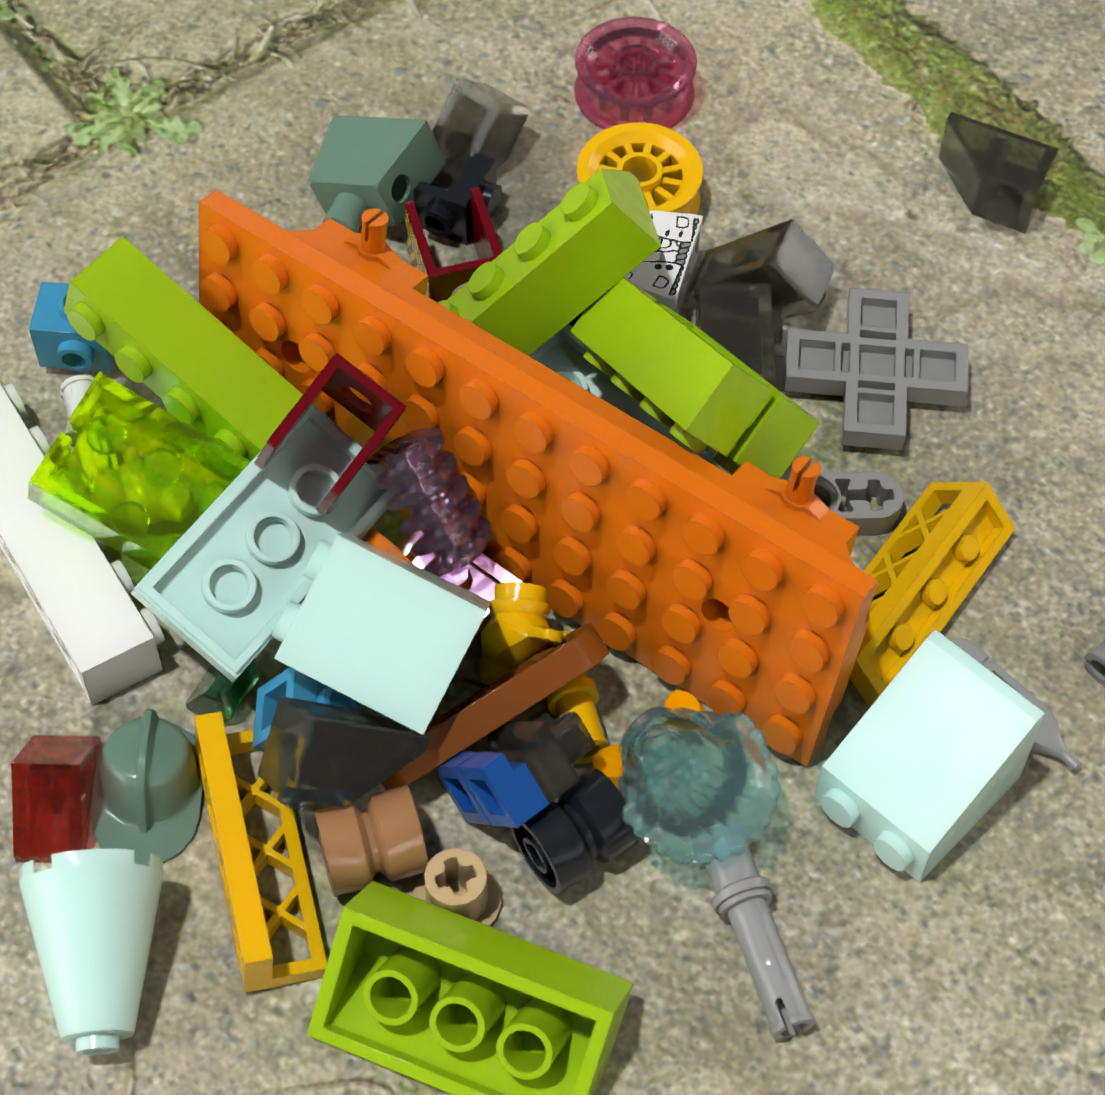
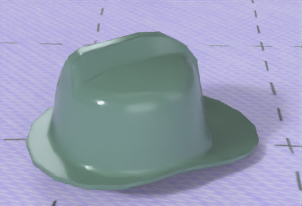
M145 709L142 718H134L120 725L107 738L96 763L90 812L92 833L101 849L135 850V864L148 866L151 854L159 856L164 864L182 853L194 838L201 811L203 786L193 734L177 724L159 718L155 710Z

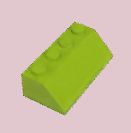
M601 168L587 181L574 185L565 194L559 205L539 222L526 226L511 246L492 262H486L479 266L463 287L447 300H442L438 303L530 356L661 247L638 178L630 171Z
M124 236L69 281L63 312L67 315L68 321L74 330L86 340H96L115 357L116 364L129 379L137 383L143 382L162 399L166 410L174 419L184 425L191 424L210 441L215 454L231 467H239L244 470L262 451L270 436L303 395Z
M372 881L342 909L307 1036L452 1095H594L615 1045L634 982Z

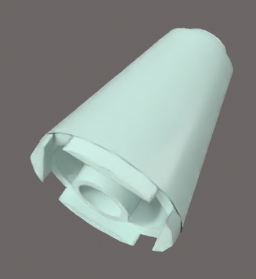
M86 849L51 854L52 868L34 873V859L28 861L19 869V886L60 1040L66 1043H74L77 1055L92 1056L120 1051V1040L132 1037L135 1033L163 881V862L159 856L151 854L148 866L135 864V850Z

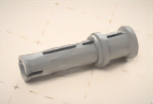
M740 824L721 827L700 837L693 844L691 850L696 862L704 863L716 893L711 901L716 914L720 915L724 920H730L770 1023V1031L773 1038L782 1040L797 1036L795 1025L799 1024L801 1030L806 1032L817 1022L809 1010L768 906L773 900V888L768 878L760 877L748 847L753 840L748 826Z

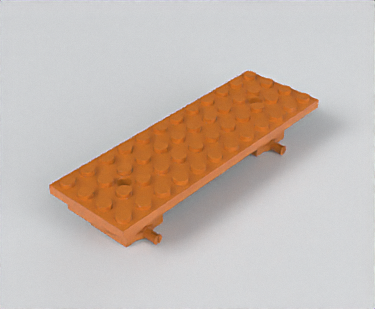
M217 189L199 201V303L302 394L306 392L331 358L338 353L407 406L404 413L371 455L406 486L405 490L390 505L391 507L396 509L405 519L412 522H417L424 512L522 582L545 587L547 589L546 603L558 615L570 618L581 626L592 623L601 639L609 647L629 655L653 670L665 682L689 692L710 706L719 716L731 719L763 739L775 751L790 756L806 767L809 766L821 751L833 713L843 699L870 620L868 611L879 582L878 579L853 565L851 553L860 527L831 511L815 496L814 489L821 472L819 462L815 461L809 467L812 460L811 457H797L792 462L789 480L773 477L747 461L733 475L723 471L427 297L428 275L403 261L389 248L386 242L389 216L386 212L381 215V209L372 208L362 213L361 233L353 232L331 218L314 230L286 231ZM349 387L356 396L371 404L364 395ZM324 392L313 403L362 448L375 432Z

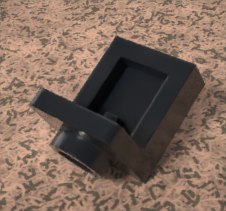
M475 152L450 191L420 181L413 190V195L422 228L434 236L446 237L467 245L472 238L470 189L480 188L490 218L495 214L499 206L502 188L497 185L496 159Z

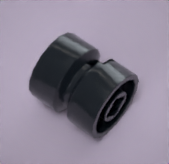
M594 767L559 787L558 802L550 801L549 805L519 828L510 827L516 845L529 868L538 880L554 894L563 892L591 874L592 859L603 864L608 863L638 844L640 839L637 822L621 792L602 771Z

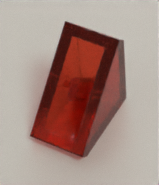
M33 735L12 761L13 855L16 862L26 863L34 859V863H51V854L87 849L95 769L102 746L99 736Z

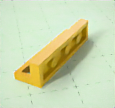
M988 481L931 482L864 569V572L879 580L874 596L887 590L883 596L871 602L868 611L870 620L850 675V680L867 705H873L935 629L938 632L942 631L1016 529ZM942 504H951L948 509L935 515ZM919 547L916 552L901 559L904 556V554Z
M222 711L194 716L195 750L243 991L248 993L323 978L327 959L283 761L281 758L265 753L267 768L254 785L234 774L231 755L258 751L252 748L254 730L226 734ZM270 783L274 797L264 792ZM254 804L279 818L280 827L266 845L248 835L246 831L244 817ZM283 842L287 857L277 852ZM251 854H253L254 856H256V858H255L254 861L252 860V855H251ZM267 863L291 877L294 887L280 906L262 897L259 893L256 878ZM296 903L298 904L301 919L290 913ZM264 915L270 918L267 923L265 922ZM280 925L305 939L309 959L273 965L269 940Z

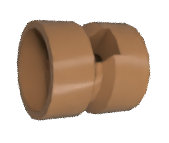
M408 785L370 794L366 809L360 811L350 801L345 803L342 801L313 809L319 844L334 897L363 890L369 883L374 881L375 874L378 872H382L391 882L425 873L428 864L427 851L417 810Z

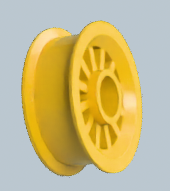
M625 123L599 132L581 150L577 161V178L579 183L587 181L601 168L630 171L638 178L649 210L698 215L700 208L699 188L703 178L702 161L695 147L676 131L651 123Z

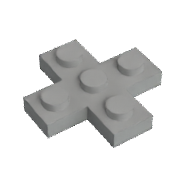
M850 287L847 301L846 334L788 329L783 391L843 396L841 445L903 450L906 438L907 402L965 406L968 395V344L908 339L909 292Z

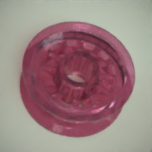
M618 18L593 28L583 37L577 47L575 54V68L577 72L574 85L575 100L582 114L597 127L605 130L620 124L641 122L657 124L670 129L681 122L689 113L694 101L693 79L697 69V57L688 38L673 26L651 18Z

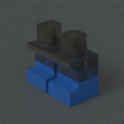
M537 712L526 721H508L489 733V751L478 753L461 751L434 768V771L466 823L519 828L580 781L572 764L594 749L596 745L576 712H565L556 719H553L547 712Z

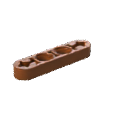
M592 623L581 626L565 635L561 643L551 644L432 720L423 735L415 731L377 756L369 766L385 790L409 785L598 664L609 654V650Z

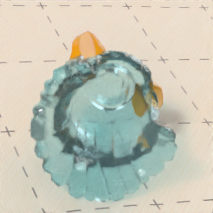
M678 689L669 694L665 700L664 707H652L636 718L627 727L620 744L605 747L592 756L594 768L602 771L614 783L626 800L627 804L623 807L625 823L634 828V835L643 838L645 843L653 844L657 855L660 857H667L670 861L683 865H688L692 861L701 866L710 865L714 859L724 862L728 861L731 855L739 856L746 852L749 839L760 841L765 835V826L772 822V814L778 807L776 800L781 794V784L777 781L779 774L777 764L771 761V752L766 748L767 740L763 731L755 729V721L741 712L734 714L728 711L719 716L713 711H706L695 696Z

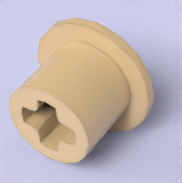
M450 848L437 853L428 862L425 873L418 878L412 894L413 897L490 927L497 921L502 906L500 885L493 873L485 867L480 857L472 851L462 848Z

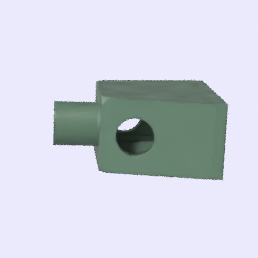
M334 115L309 177L310 187L326 214L322 223L331 218L351 231L357 232L362 224V213L372 208L381 209V215L384 212L388 214V227L401 223L405 218L404 202L414 201L413 190L420 181L431 184L445 165L446 160L427 120Z

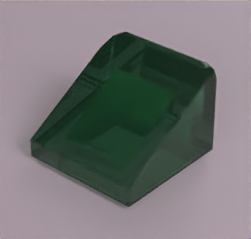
M255 658L233 683L211 665L185 702V707L197 715L222 711L224 726L228 724L259 679Z

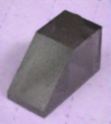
M456 77L432 130L446 163L431 182V185L450 191L475 152L496 159V170L508 160L531 108L486 83Z
M950 112L946 121L938 158L972 215L1026 234L1048 188L1059 149Z
M790 219L707 250L689 293L696 300L776 323L797 315H808L818 309L826 297V289L836 265L794 219Z
M280 696L257 775L278 794L277 800L287 807L307 812L317 811L319 804L345 808L424 754L430 738L381 713Z

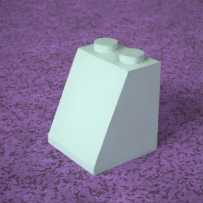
M346 532L338 534L333 544L322 539L303 576L311 579L313 583L302 605L290 600L273 631L272 637L282 642L274 659L423 735L487 613L490 601Z
M935 629L824 763L815 798L820 801L824 812L836 824L845 828L852 827L873 845L878 857L887 866L896 871L907 872L920 883L1020 778L1045 713Z

